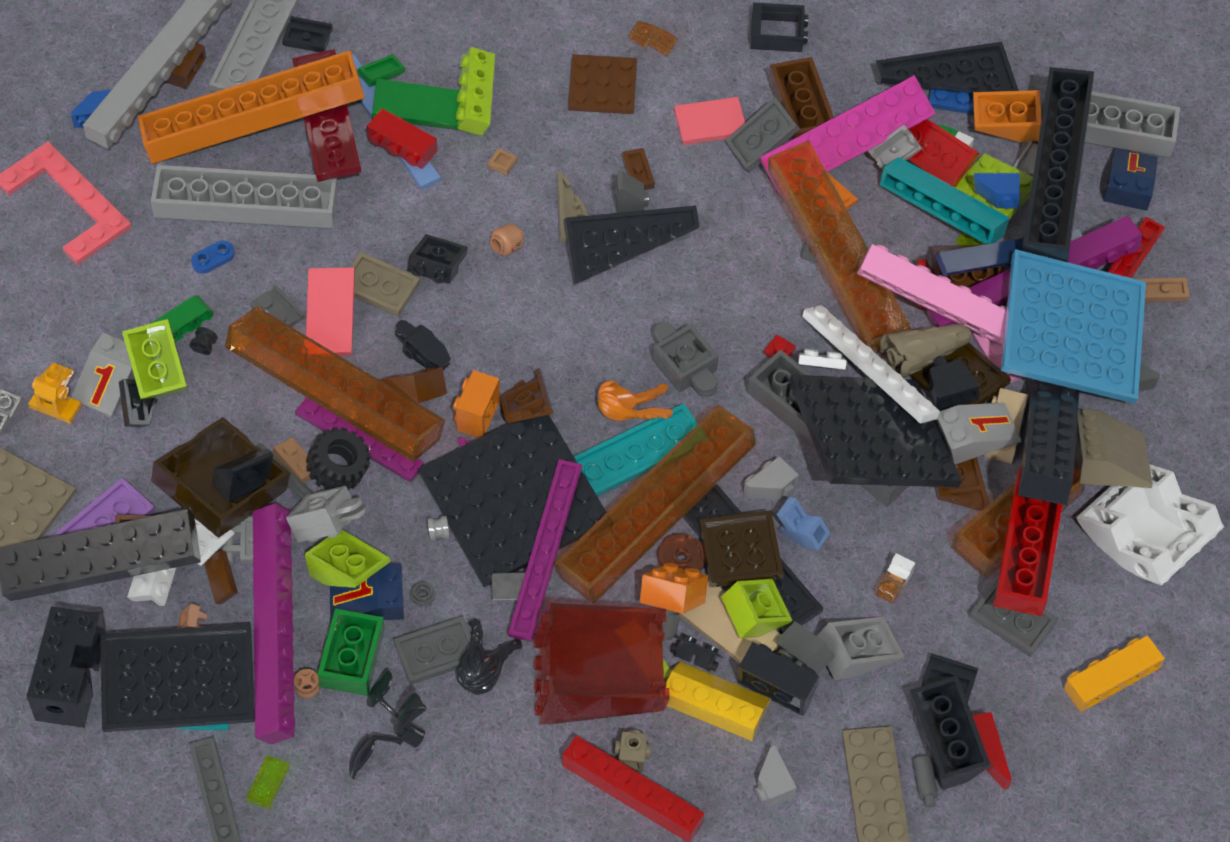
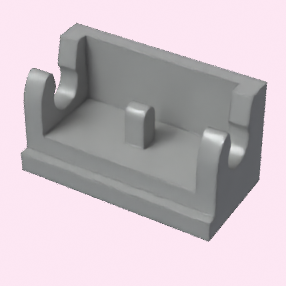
M902 125L891 133L886 141L870 149L868 152L883 170L886 165L897 157L907 161L923 148L913 133L905 125Z

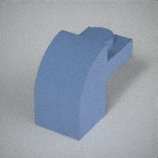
M789 497L777 513L783 524L780 527V531L787 538L804 548L818 551L830 535L822 518L807 515L797 498Z

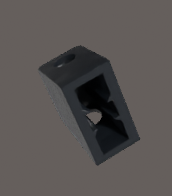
M938 356L933 360L934 367L929 370V386L935 407L939 411L979 400L980 385L962 361L955 360L948 363L945 356Z

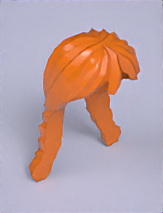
M610 380L604 382L598 390L597 401L599 409L604 416L614 421L633 418L656 419L658 417L670 419L673 414L671 409L656 407L641 410L633 409L637 404L649 402L659 397L660 394L666 393L668 389L667 384H660L654 389L635 394Z

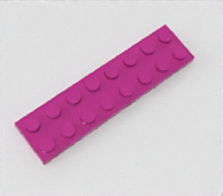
M914 75L772 150L759 159L780 197H783L886 141L888 136L902 125L910 129L935 116L936 113Z

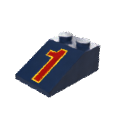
M1114 148L1104 202L1147 211L1153 195L1158 157Z
M401 563L385 565L355 588L330 586V621L332 622L335 609L383 617L384 620L404 619Z

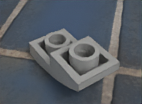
M2 389L0 390V436L4 433L24 401L22 397Z

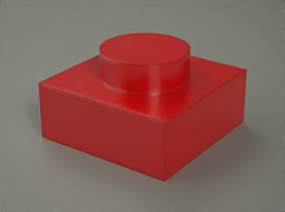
M777 334L764 349V354L772 358L781 349L790 357L796 350V345Z

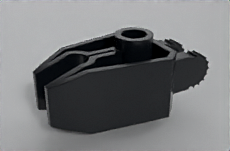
M406 320L398 321L395 337L403 343V352L409 359L415 360L424 368L442 367L443 371L450 365L449 361L451 358L445 345L434 336L431 330L423 325L415 328Z

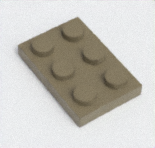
M363 252L358 254L350 268L355 269L354 297L398 317L421 283L420 277Z

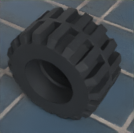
M334 427L331 431L329 429L325 430L323 434H319L306 458V463H308L306 469L307 472H311L309 477L311 480L315 479L317 481L316 485L318 487L322 485L325 487L324 490L346 486L349 491L350 488L354 489L360 483L369 468L371 453H367L369 451L368 444L364 445L363 442L365 440L362 437L358 438L356 432L352 431L350 433L347 428L339 430L338 427ZM328 454H337L343 457L348 466L336 465L330 460Z

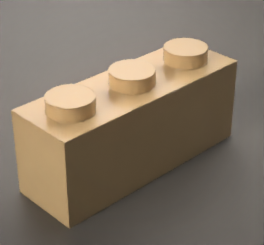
M1000 388L998 397L993 396L992 403H1005L1019 434L1028 394ZM1017 443L987 453L984 457L1012 464Z

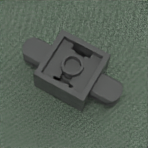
M667 321L658 323L654 328L653 336L657 342L653 348V361L679 393L693 386L702 397L713 396L717 391L718 380L713 373L717 371L719 355L692 323L679 331H676Z

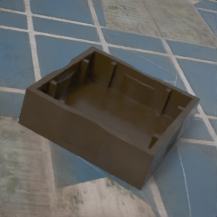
M222 417L200 431L189 442L177 446L154 461L151 482L183 509H188L197 521L219 538L253 515V511L263 508L287 490L290 472L273 459L269 479L265 480L264 486L255 492L227 503L212 485L214 469L220 464H226L237 459L241 455L262 450L254 446L247 436Z

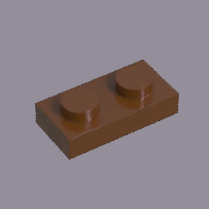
M644 148L622 152V159L627 174L644 183V190L655 188V182Z

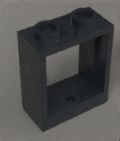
M753 2L751 49L802 52L803 44L808 42V31H804V27H808V14H805V5ZM761 20L798 22L797 36L761 34Z

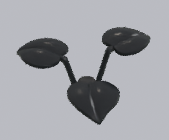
M388 669L374 683L368 693L366 702L367 706L372 708L379 701L385 709L396 717L393 730L397 738L372 735L371 737L365 735L354 747L349 760L350 777L354 780L356 773L372 755L376 740L394 742L399 745L405 742L416 748L425 736V730L411 723L427 710L418 694L412 693L401 705L399 713L384 701L383 696L389 691L392 684V673Z

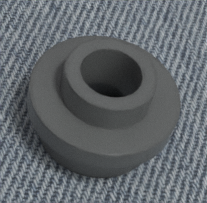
M420 582L412 588L411 599L419 606H427L435 599V590L430 584ZM421 592L427 593V596L419 597V594Z

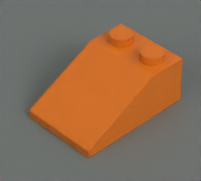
M1040 90L973 92L976 131L1017 142L1039 141L1041 128Z

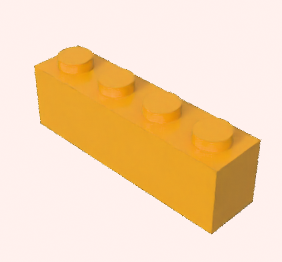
M1148 635L1142 639L1135 638L1124 649H1115L1110 652L1106 659L1102 661L1095 660L1087 666L1086 670L1082 672L1075 671L1067 677L1064 690L1078 710L1083 712L1160 669L1165 658Z

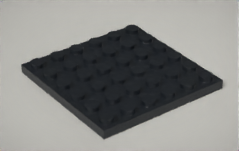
M791 375L789 379L790 386L830 484L923 487L960 486L962 479L935 420L919 423L871 378ZM904 379L925 397L916 380Z
M550 415L508 423L418 468L419 475L442 516L446 515L451 532L483 588L492 584V573H512L528 566L558 460L577 463ZM583 471L580 474L559 550L611 524L609 515Z

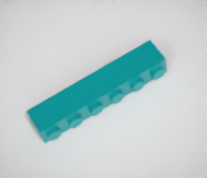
M897 157L883 168L880 186L984 244L995 243L1005 235L1009 217L900 157Z

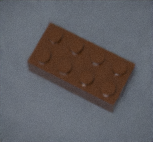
M812 57L770 65L768 81L773 96L780 101L800 127V130L789 138V141L834 118Z

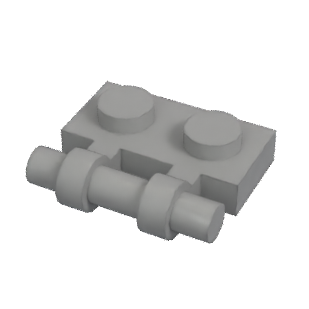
M248 517L241 522V525L231 529L235 534L222 547V551L227 553L230 565H233V558L235 556H240L241 564H253V517ZM236 536H241L240 545H234V538Z

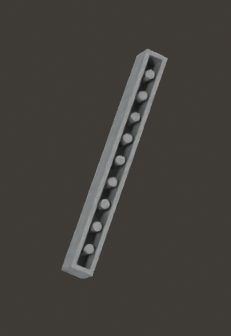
M186 0L85 121L83 127L86 138L107 149L114 142H117L123 130L131 125L137 113L144 109L146 102L157 93L160 85L169 79L174 68L182 63L187 52L194 48L197 40L206 34L211 23L218 19L220 12L232 0Z

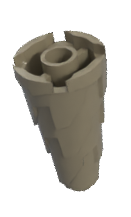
M951 324L890 333L881 338L880 353L886 352L887 358L883 360L894 371L899 373L902 378H905L922 370V367L932 364L936 357L949 355L956 349L967 345L969 339H971V331L963 324Z

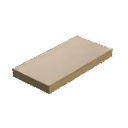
M710 580L707 583L705 603L684 614L680 613L682 619L738 663H741L752 642L768 646L773 653L778 648L775 641L781 634L776 630L760 637L740 639L721 598L726 591L720 587L711 588Z

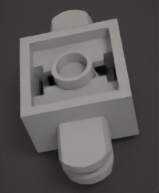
M341 486L306 495L286 519L290 525L291 534H294L297 542L308 540L310 543L321 537L328 536V538L339 535L344 525L348 524L351 520L360 518L367 510L362 505L363 502L360 497L352 499L347 487Z

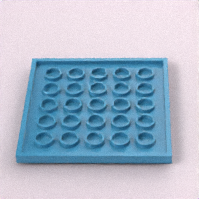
M1015 249L1011 262L1001 371L1135 404L1139 394L1146 282Z

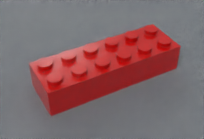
M1019 467L1014 484L993 606L1042 617L1047 604L1063 505L1018 496L1021 467Z

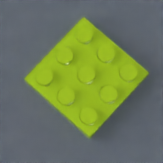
M984 153L955 187L1008 216L1010 220L1019 208H995L975 192L974 173H1020L1019 208L1030 197L1033 176Z

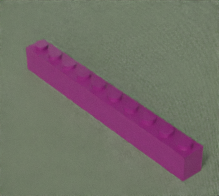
M1127 215L1071 241L1068 263L1097 270L1102 265L1113 263L1126 254L1136 252L1141 248L1142 234ZM1011 269L970 287L971 293L978 297L985 296L999 307H1007ZM927 308V317L932 326L939 327L958 324Z
M276 503L253 511L255 738L268 744H275L295 737L291 528L286 519L291 511Z

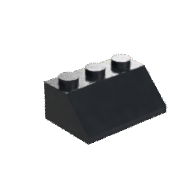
M752 642L738 667V683L756 693L771 698L772 701L801 716L805 715L817 688L819 675L808 666L801 667L795 664L786 655L779 656L773 653L771 648L764 644L758 645Z

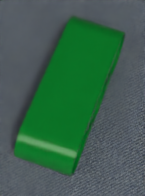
M195 295L152 323L168 319L174 342L176 343L185 337L184 334L187 332L191 333L202 326L204 321L211 320L214 312L200 296Z

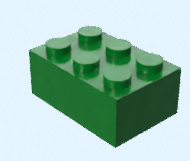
M335 609L317 674L319 687L368 696L385 631L383 617Z

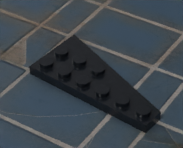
M696 205L565 218L564 225L573 286L697 230L700 226Z

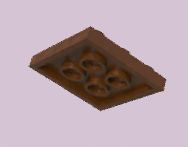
M572 54L568 111L634 114L637 58Z

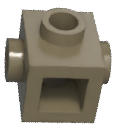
M636 730L622 732L621 740H616L615 755L619 756L621 763L635 771L643 772L645 759H650L651 744L647 743V734H642Z

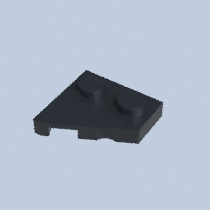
M122 379L119 381L124 426H149L153 416L152 411L156 407L158 399H141L136 380Z

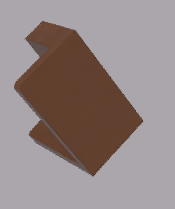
M442 367L426 368L412 373L391 375L378 379L382 405L384 407L419 404L447 394Z

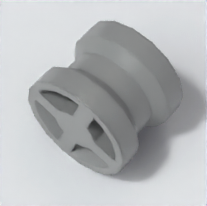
M446 515L441 516L439 519L427 518L430 542L435 541L437 538L449 539Z

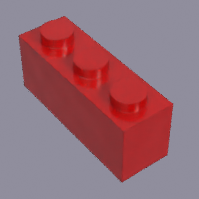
M383 108L367 125V137L372 144L383 147L390 154L403 158L412 166L423 169L438 152L437 138Z

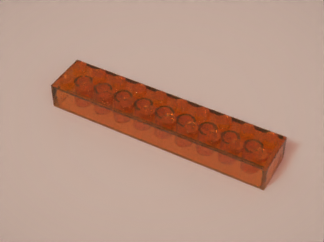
M808 140L768 158V171L857 337L865 345L869 346L874 353L879 352L880 341L884 335L910 330L911 326L891 290L857 274L868 251V247L811 142Z
M258 306L229 325L225 348L410 461L415 462L440 441L445 419Z
M718 404L555 562L559 578L591 603L595 604L756 445L754 429Z

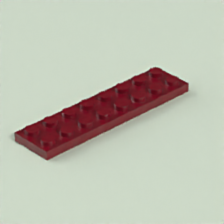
M333 49L292 58L293 65L298 67L336 55V52ZM347 104L304 117L317 182L362 173Z

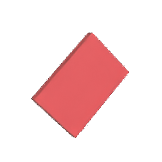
M738 97L674 106V113L683 145L727 139L745 123Z

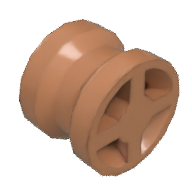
M303 669L296 673L294 677L296 693L304 699L315 697L320 690L317 673L311 669Z

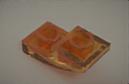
M637 21L628 37L642 47L646 48L650 44L665 56L671 52L679 39L660 27L642 21Z

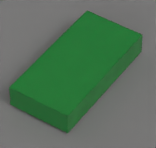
M394 54L359 67L357 72L369 87L376 85L377 78L392 79L404 73L406 68Z

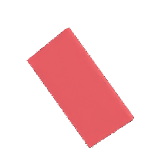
M354 268L308 269L306 356H344L353 354Z

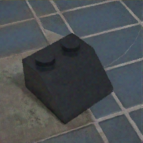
M253 451L249 454L241 455L226 464H220L214 469L212 485L227 503L255 492L264 486L267 478L269 479L273 453L271 451Z

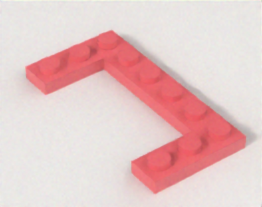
M46 142L0 173V187L10 195L45 171L96 222L94 226L63 246L64 252L77 265L132 227L131 223L49 142Z

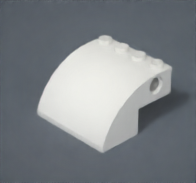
M1149 464L1153 483L1152 488L1111 486L1076 518L1091 540L1121 567L1140 578L1163 585L1175 572L1185 566L1189 559L1200 552L1203 546L1215 538L1217 533L1224 528V525L1221 522L1216 505L1182 494L1174 472Z

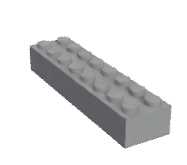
M157 165L151 206L153 216L156 218L334 229L338 183L337 178L317 182L316 175Z

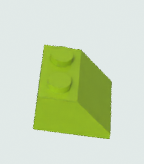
M773 579L737 581L721 596L740 639L760 637L792 621Z

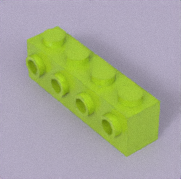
M470 47L468 52L461 57L460 67H462V72L458 83L461 84V89L457 96L459 107L456 112V120H458L457 129L483 135L490 125L495 64L494 53Z

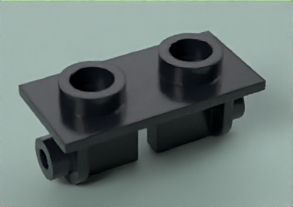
M686 634L682 638L675 636L680 641L679 644L674 643L671 648V653H674V657L691 662L693 655H697L698 657L694 665L709 672L711 670L716 672L719 666V662L716 659L717 657L723 658L722 655L718 654L720 649L709 644L701 647L696 644L697 639Z

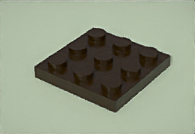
M970 343L945 356L948 363L955 360L962 361L980 385L979 400L962 405L984 404L996 395L1000 388L1004 389L1011 383L1010 376L1001 371L998 366ZM933 363L922 367V370L912 374V380H916L920 387L931 397L929 370L934 367Z
M771 510L700 519V529L711 588L734 585L737 581L783 579L784 572Z

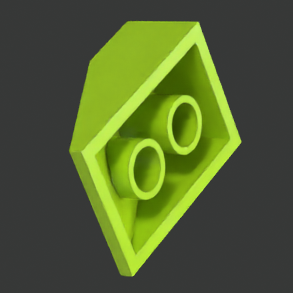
M342 529L339 535L332 538L327 537L305 553L309 576L325 586L355 588L391 562L390 557Z

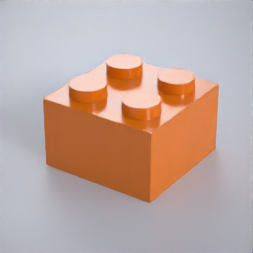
M473 370L470 378L466 377L464 380L461 397L458 396L455 400L453 407L456 410L454 422L457 424V431L480 438L486 434L500 403V378Z
M664 563L663 566L653 568L652 571L643 574L640 603L684 614L705 603L708 575L700 573L698 569L678 568V565L675 563Z

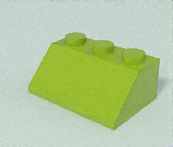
M168 319L122 331L141 399L165 397L188 390Z

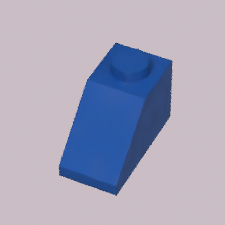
M974 173L975 192L995 208H1019L1020 173Z

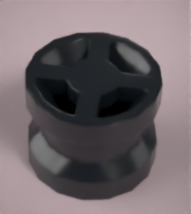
M198 327L195 331L196 337L190 341L189 346L194 352L210 355L212 344L216 343L218 336L208 328Z

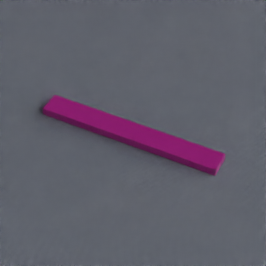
M558 460L508 631V637L529 642L533 641L582 471V464Z

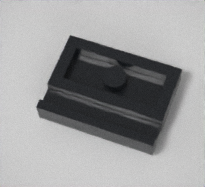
M291 16L282 43L284 46L315 52L326 51L330 34L333 31V24Z
M931 653L921 686L958 675L968 702L979 668Z

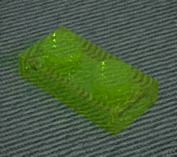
M266 755L247 794L246 802L270 810L290 769V763Z

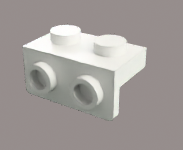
M176 568L134 576L127 598L136 602L152 600L157 605L164 606Z

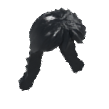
M475 618L469 621L473 632L469 647L461 655L456 677L464 690H467L468 693L480 695L493 689L500 677L504 661L514 650L521 649L523 645L521 640L515 638L513 641L501 646L495 653H486L482 647L483 629L481 620Z

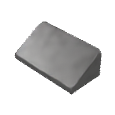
M526 572L492 573V600H518Z

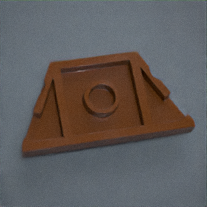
M540 368L533 371L535 377L525 383L524 380H521L513 388L500 395L504 416L508 423L554 413Z
M977 457L955 465L962 479L959 487H935L938 500L982 512H990L991 506Z

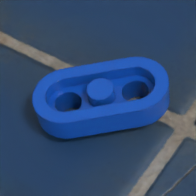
M218 241L196 252L191 258L192 268L197 273L205 274L230 262L235 255L233 245L228 241Z

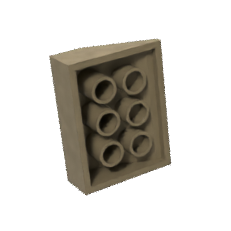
M1090 408L1078 409L1075 452L1080 484L1152 488L1153 483L1144 433L1102 411Z

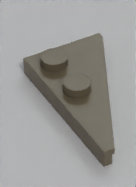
M558 172L559 239L560 242H567L564 219L567 217L589 216L579 196H575L571 190V183L563 175V172Z

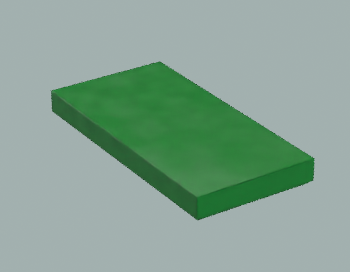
M377 78L372 118L383 108L411 124L459 130L457 129L458 120H456V112L459 107V102H457L459 90Z

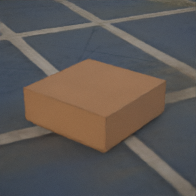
M498 148L487 163V166L507 176L518 161V157Z

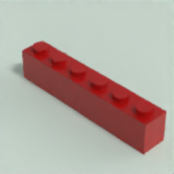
M577 735L563 753L562 766L686 842H691L703 825L704 812Z

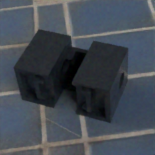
M51 606L26 696L35 721L85 728L93 692L86 670L73 668V666L90 668L99 672L101 666L100 634H106L100 613Z

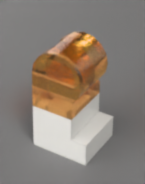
M896 553L878 587L876 596L894 604L913 574L915 562Z

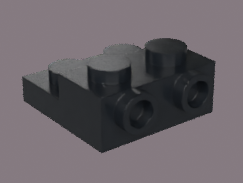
M425 234L409 255L407 271L412 272L415 276L433 278L437 283L450 284L458 273L460 263L467 255L468 247Z

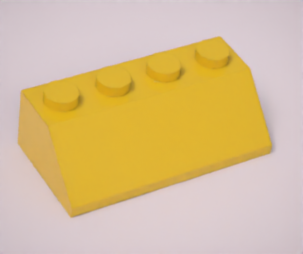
M679 662L672 670L661 696V704L750 741H753L771 701V698L683 662Z

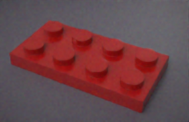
M928 119L909 129L923 149L909 158L908 161L953 187L958 185L980 155L975 149Z

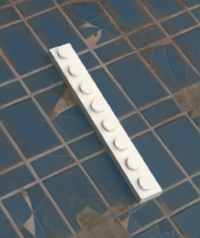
M820 305L804 310L803 318L919 423L938 418L940 411L929 400L904 380L899 373L894 371L886 361L875 354L869 346L865 345L856 334L846 328L840 320L836 319L827 308Z

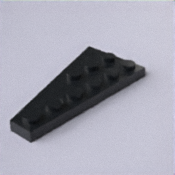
M1002 41L876 60L875 64L880 83L897 85L915 75L920 86L923 88L969 93L1019 91Z

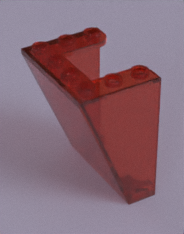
M548 603L546 611L541 612V623H538L537 633L534 634V648H538V656L534 657V670L538 671V678H535L534 693H538V701H535L534 715L539 716V725L665 711L670 700L669 688H666L667 685L664 682L663 640L665 632H663L662 623L667 620L666 609Z

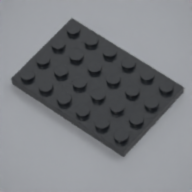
M251 625L100 634L103 732L255 722Z

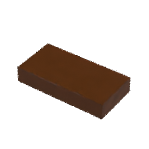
M219 550L204 565L215 604L220 605L238 592L226 551Z

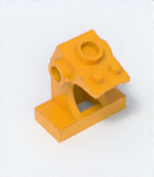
M53 362L40 376L34 379L32 384L34 395L28 403L29 408L71 424L82 407L80 401L67 396L69 388L66 385L74 370Z

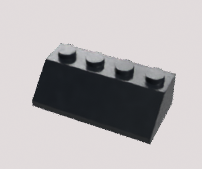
M958 675L910 690L911 703L942 790L967 783L991 766Z

